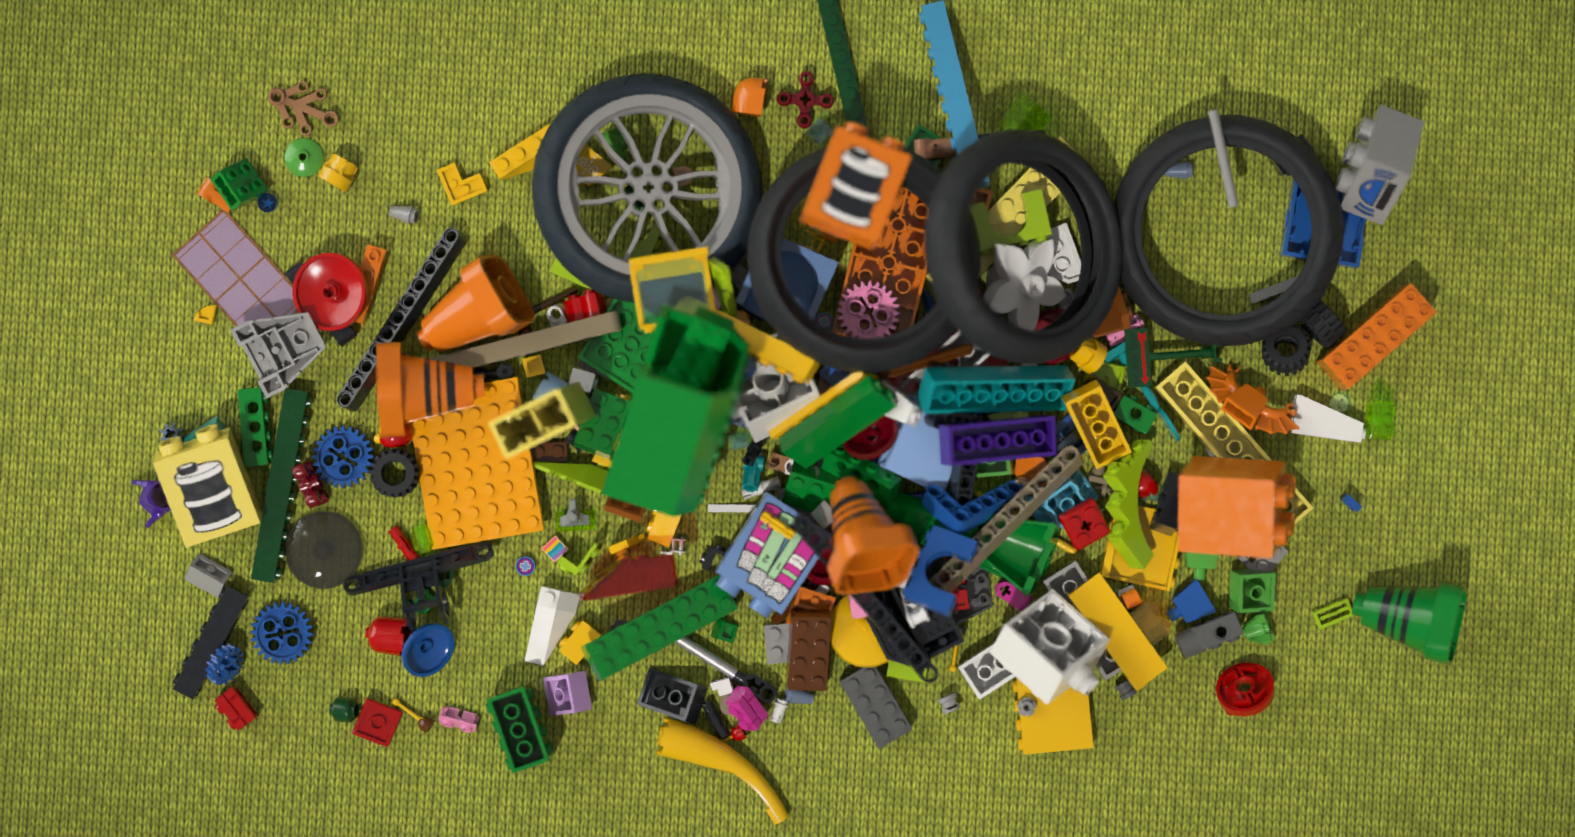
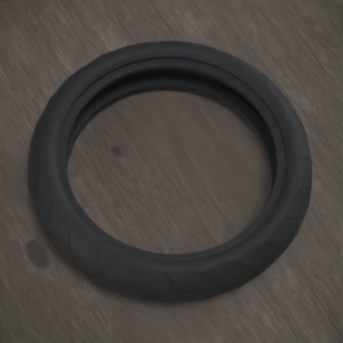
M1219 115L1226 147H1239L1263 154L1281 165L1296 181L1305 197L1310 212V248L1305 264L1293 284L1276 300L1257 310L1236 315H1216L1195 310L1179 302L1160 285L1146 261L1142 245V218L1147 200L1154 186L1173 165L1191 154L1216 147L1210 118L1206 116L1177 125L1156 138L1132 162L1122 179L1114 200L1123 250L1120 280L1135 304L1151 320L1169 332L1183 339L1205 345H1247L1271 338L1300 321L1322 298L1334 277L1342 251V208L1334 182L1323 163L1299 138L1281 127L1261 119L1243 115Z
M1005 130L987 135L973 142L954 157L941 174L929 201L924 227V253L932 288L948 319L968 341L994 357L1016 363H1043L1058 359L1075 351L1091 338L1101 326L1112 307L1122 273L1123 250L1118 215L1112 198L1098 173L1082 155L1066 143L1047 134L1032 130ZM1007 163L1027 166L1048 178L1068 202L1080 234L1081 270L1073 297L1058 318L1037 331L1024 329L1010 323L988 304L974 281L967 258L966 225L972 201L987 177Z

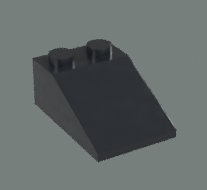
M649 668L637 705L696 725L708 688Z

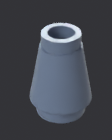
M1187 160L1177 162L1165 173V177L1180 179L1192 177V162H1187Z
M786 688L784 700L788 701V703L812 704L814 699V693L807 690H788Z

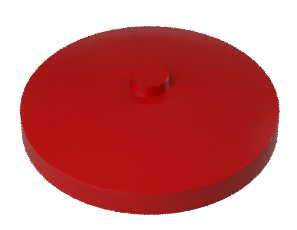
M338 253L318 254L308 259L298 270L293 282V301L298 313L309 312L317 329L325 331L341 330L352 325L365 309L368 299L366 277L358 264L347 256Z

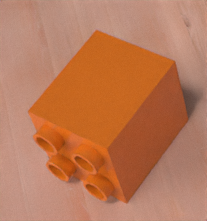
M1193 456L1179 475L1178 552L1273 558L1279 546H1287L1288 536H1292L1294 533L1295 514L1294 512H1285V508H1288L1289 498L1294 497L1296 478L1295 474H1286V461Z

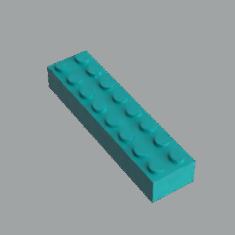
M1067 365L925 368L916 400L924 414L1065 411L1066 406L1061 396L1072 391L1075 377Z

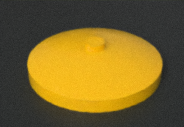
M849 595L844 597L837 603L831 613L830 643L834 651L844 661L858 667L871 668L889 662L890 660L886 659L866 617L853 619Z

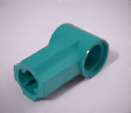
M763 455L756 458L753 466L743 464L742 489L746 492L758 491L760 473H762L764 463Z

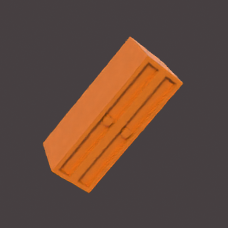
M1412 283L1403 285L1315 362L1341 391L1348 390L1437 312Z

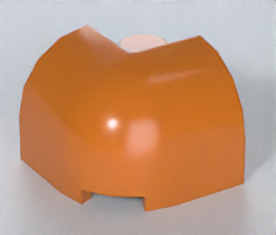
M748 77L742 80L735 88L731 112L738 113L739 116L744 117L746 115L761 117L767 79Z

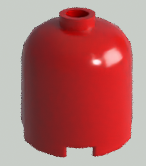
M380 616L372 621L370 627L366 628L365 637L368 639L369 646L373 651L402 657L403 647L412 632L406 623V618Z

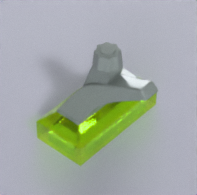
M575 498L569 499L568 512L555 513L556 532L595 529L594 510L579 511Z

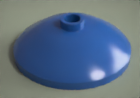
M439 623L426 624L414 631L407 639L402 650V663L405 669L417 677H427L440 671L448 663L454 651L455 641L452 632L446 626Z

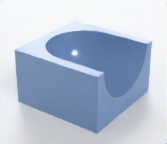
M782 238L781 263L786 283L799 306L814 320L839 262ZM748 273L736 300V309L739 311L743 309L747 314L769 323L755 298Z

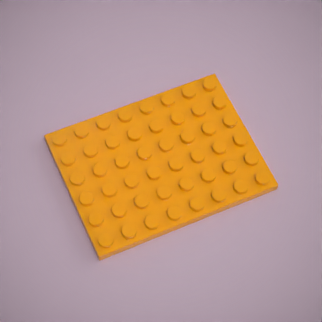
M519 377L484 383L485 397L474 398V406L411 422L414 428L413 444L416 461L420 469L419 479L432 550L545 530L531 449L506 459L489 425V422L524 406Z

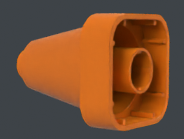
M499 255L480 256L461 268L462 279L421 320L422 329L417 332V336L426 350L436 349L438 352H445L496 334L502 336L516 333L535 321V313L508 264Z

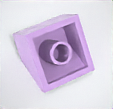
M586 671L543 678L550 716L592 709Z

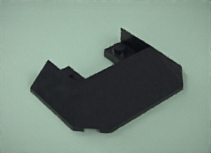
M918 556L914 564L915 566H917L919 562ZM898 587L872 591L874 596L928 659L965 642L960 626L956 623L952 613L949 618L935 612L930 615L931 621H924L917 624L915 628H912L907 620ZM880 608L875 609L873 617L880 619L883 614ZM866 617L886 659L909 666L874 623ZM889 623L886 626L887 634H892L895 631L894 624ZM905 638L900 639L898 642L900 649H905L908 645V641ZM918 653L913 654L911 662L913 664L919 663L920 655Z

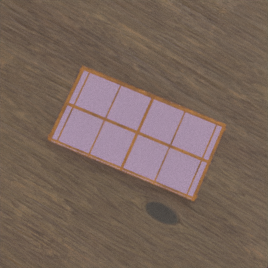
M223 209L172 254L174 259L235 326L248 320L298 313L293 301V284L229 213Z

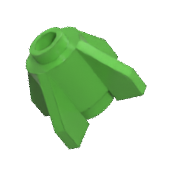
M618 128L606 130L602 135L613 151L626 161L628 145Z
M1269 611L1260 612L1249 622H1245V627H1242L1245 639L1248 638L1250 642L1264 645L1272 643V640L1276 639L1269 621Z

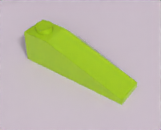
M533 462L534 468L574 482L576 485L599 494L602 493L608 474L607 467L598 463L595 466L591 464Z

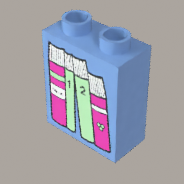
M764 493L714 572L721 575L716 583L718 587L733 597H736L740 589L744 590L754 597L748 606L768 619L773 610L782 615L818 558L797 533L789 540L784 537L783 533L780 534L771 528L768 523L760 520L762 513L767 511L772 514V517L775 516L785 523L788 528L793 529L792 520L796 516L801 515L769 493ZM802 518L798 519L796 522L797 528L803 530L806 527V521ZM813 523L823 536L830 541L833 535ZM815 533L811 534L809 542L812 545L817 544L819 536Z

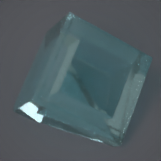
M819 118L806 133L821 146L833 133V130Z
M747 432L728 435L731 450L745 448L750 444Z

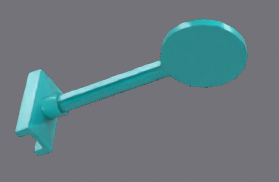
M1125 342L1107 352L1104 362L1110 363L1119 358L1121 363L1127 367ZM1149 386L1140 387L1149 403L1156 409L1170 435L1176 442L1180 441L1177 430L1166 413L1159 407L1158 401Z

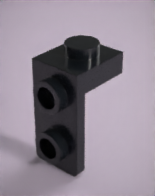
M717 544L714 547L710 546L708 552H703L699 562L702 564L701 568L709 571L715 554L724 556L726 548Z

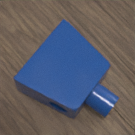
M1194 579L1171 599L1175 607L1167 611L1166 614L1171 622L1182 617L1184 622L1189 623L1212 614L1216 610L1198 580Z

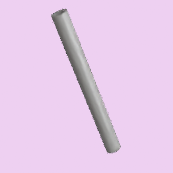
M1218 109L1208 111L1229 208L1239 206Z

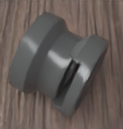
M1128 679L1123 680L1114 687L1121 694L1120 698L1122 701L1138 692L1133 688Z

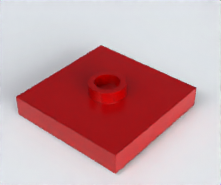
M366 697L352 734L388 747L403 711Z

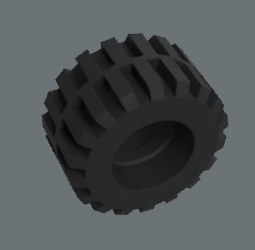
M1321 300L1299 321L1308 334L1326 348H1330L1346 333L1345 326L1339 317Z
M1291 326L1276 336L1262 340V360H1264L1266 367L1269 366L1271 372L1276 370L1277 375L1285 373V376H1289V373L1292 372L1295 375L1297 370L1301 372L1304 369V365L1307 366L1310 359L1311 343L1309 336H1306V331L1304 329L1299 330L1300 326ZM1288 342L1293 344L1298 351L1292 356L1284 357L1279 355L1274 348L1280 343Z
M388 449L374 458L375 461L371 464L370 480L379 493L387 497H403L417 487L418 480H420V469L412 454L400 449ZM391 462H399L406 469V477L398 485L388 483L384 476L385 468Z

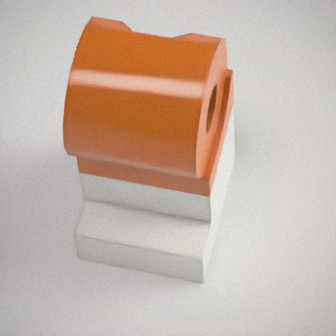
M1133 585L1116 591L1126 610L1142 604L1139 594Z

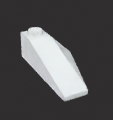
M541 586L525 657L526 662L544 666L574 618L580 594Z

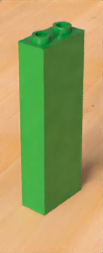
M868 375L779 437L778 440L782 453L807 469L897 407L894 391L891 388L885 387L879 379L876 380Z

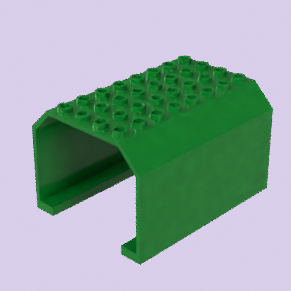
M662 305L601 494L676 517L696 511L698 504L702 505L720 448L741 391L751 354H748L750 345L733 328L702 392L654 377L653 364L671 362L693 317L692 314Z

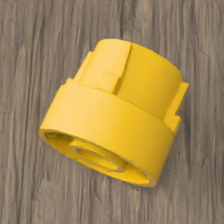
M332 154L329 161L325 162L318 177L347 192L358 168L337 154Z
M1091 337L1074 351L1070 359L1076 363L1078 368L1091 374L1101 367L1106 359L1108 349L1104 344Z

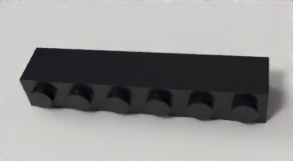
M231 585L227 586V588L223 587L218 596L220 598L218 605L214 604L209 613L211 618L208 622H204L200 629L202 634L199 640L195 639L191 646L193 651L190 657L186 656L182 663L184 668L181 674L177 673L172 682L175 684L173 690L192 700L198 697L208 678L206 676L208 672L205 669L209 667L207 661L211 660L212 657L210 655H215L216 649L221 650L222 645L226 644L251 597L250 595Z

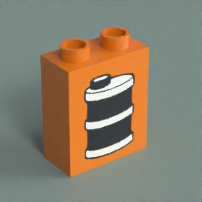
M847 122L844 128L837 126L832 134L799 221L873 250L879 242L911 155L903 153L905 145L902 142L888 137H883L881 143L866 138L869 132L866 128Z

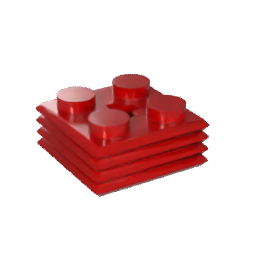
M1092 498L1083 501L1058 516L1077 551L1110 533V529L1097 503ZM1083 521H1086L1088 523L1087 527L1085 528L1081 527L1083 526Z

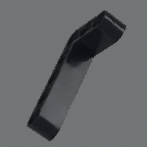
M965 413L925 414L924 416L925 424L939 429V425L952 424L954 418L955 424L966 423L971 420L973 422L982 421V419ZM938 416V421L934 423L935 417ZM977 463L966 464L965 466H952L948 494L956 502L961 497L959 503L961 506L972 500ZM964 478L963 484L960 485L961 479Z

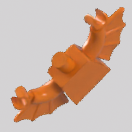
M1230 363L1226 373L1213 366L1209 367L1210 375L1206 378L1210 383L1209 391L1216 396L1218 403L1224 401L1221 410L1242 425L1252 430L1256 424L1255 429L1265 430L1270 434L1276 432L1288 434L1290 430L1299 429V426L1290 419L1294 418L1298 411L1297 409L1291 411L1294 406L1293 403H1288L1286 409H1275L1267 406L1268 398L1264 396L1266 391L1263 387L1257 386L1254 389L1248 384L1241 387L1236 382V374L1240 369L1239 366L1232 370Z

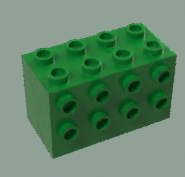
M528 684L491 696L487 699L486 703L489 715L492 714L494 720L492 722L493 728L500 737V748L502 751H505L507 757L505 759L508 770L511 769L512 774L550 761L553 753H555L552 743L547 742L546 736L548 731L545 724L540 722L539 718L542 714L539 706L534 705L533 699L535 694L533 688L528 687Z

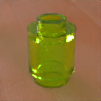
M427 525L411 528V537L415 551H419L420 554L431 552L430 548L434 547L430 529H427Z

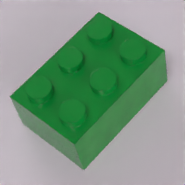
M594 389L590 404L597 417L580 425L574 440V447L610 460L618 442L630 401Z

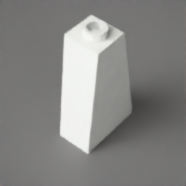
M881 380L885 387L891 388L894 391L897 407L884 416L916 427L921 418V407L889 380Z
M1294 395L1292 411L1295 409L1298 411L1297 415L1291 418V420L1299 426V429L1290 430L1289 433L1361 443V440L1365 439L1366 428H1363L1364 423L1307 397Z

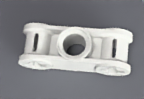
M898 587L910 626L915 628L919 623L931 621L927 609L907 602L903 594L904 588Z

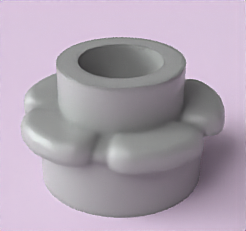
M1029 697L1019 700L1017 703L1018 712L1022 716L1033 715L1036 709L1035 701H1032Z

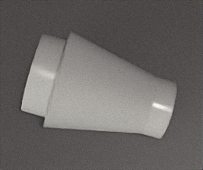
M392 205L389 210V216L409 225L412 223L416 224L419 218V209H416L415 206Z

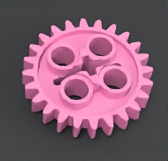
M861 281L859 288L856 284H853V291L850 289L846 290L848 296L842 294L841 298L844 302H838V305L842 307V309H837V313L842 314V316L837 318V321H843L840 328L846 327L847 329L844 334L852 333L851 337L876 339L884 337V334L890 336L889 330L895 331L896 329L892 323L898 324L899 320L894 318L900 316V312L895 311L899 308L898 304H894L897 297L890 298L892 291L886 293V286L880 289L879 282L872 286L871 281H869L868 285L865 286L863 281ZM874 295L878 302L870 304L867 297ZM860 297L863 298L867 310L873 311L871 317L877 324V328H874L870 316L868 314L864 315L866 309L860 301ZM857 304L861 310L858 313H854L850 310V306ZM882 312L886 315L887 319L879 321L876 314ZM866 321L870 327L868 330H862L859 327V323Z

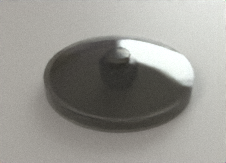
M328 511L314 512L301 518L291 528L285 543V557L289 569L302 583L314 588L328 589L344 584L343 582L346 581V578L348 579L349 576L352 577L356 573L363 557V543L359 531L346 517Z

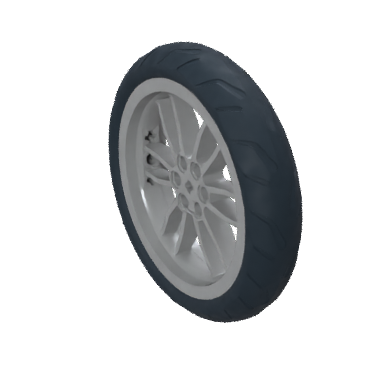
M654 73L632 74L612 78L588 88L571 100L552 121L544 134L535 157L532 176V197L535 217L547 245L561 265L579 281L593 290L616 300L635 303L628 259L639 239L646 214L650 213L653 215L662 238L672 252L679 250L667 232L662 218V214L665 212L671 215L683 227L695 244L694 249L708 247L709 255H707V259L715 257L728 266L730 271L748 247L752 221L763 196L761 172L756 151L748 133L736 116L724 103L705 89L679 78ZM635 114L666 116V121L656 139L650 163L642 161L634 140L620 121V118ZM675 119L685 124L687 131L675 153L664 163L658 160L660 146L671 120ZM610 122L615 123L629 147L634 161L630 165L613 151L600 132V129ZM695 131L712 151L715 157L716 171H696L674 177L669 176L667 170L683 150L691 132ZM593 135L596 136L612 161L626 174L625 179L602 176L577 177V159L583 147ZM652 167L660 168L661 175H653ZM639 168L642 175L640 177L634 176L632 169ZM704 177L716 178L715 194H695L678 190V183L686 180ZM580 183H601L617 186L618 194L602 199L581 200L579 199L578 185ZM669 183L672 187V191L665 192L662 188V184ZM646 184H649V187H652L649 193H646V190H643ZM624 185L632 186L633 193L626 194L623 190ZM670 198L694 201L718 199V217L703 241L698 239L687 220L669 202ZM625 200L628 204L627 209L615 223L604 246L601 247L583 227L579 219V206H599ZM660 200L663 203V209H656L654 201ZM641 201L644 209L641 211L635 209L634 203ZM631 213L638 217L634 236L624 258H619L608 252V246L618 227ZM710 271L711 284H714L712 274ZM701 272L641 281L639 283L642 304L677 301L688 295L691 296L699 293L705 288Z

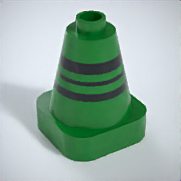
M1441 582L1439 587H1369L1366 594L1356 593L1352 615L1361 617V625L1424 654V659L1451 665L1458 642L1468 589Z

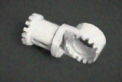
M555 304L548 308L546 315L552 327L568 323L565 317V308L562 305ZM553 309H558L560 311V318H555L553 316Z

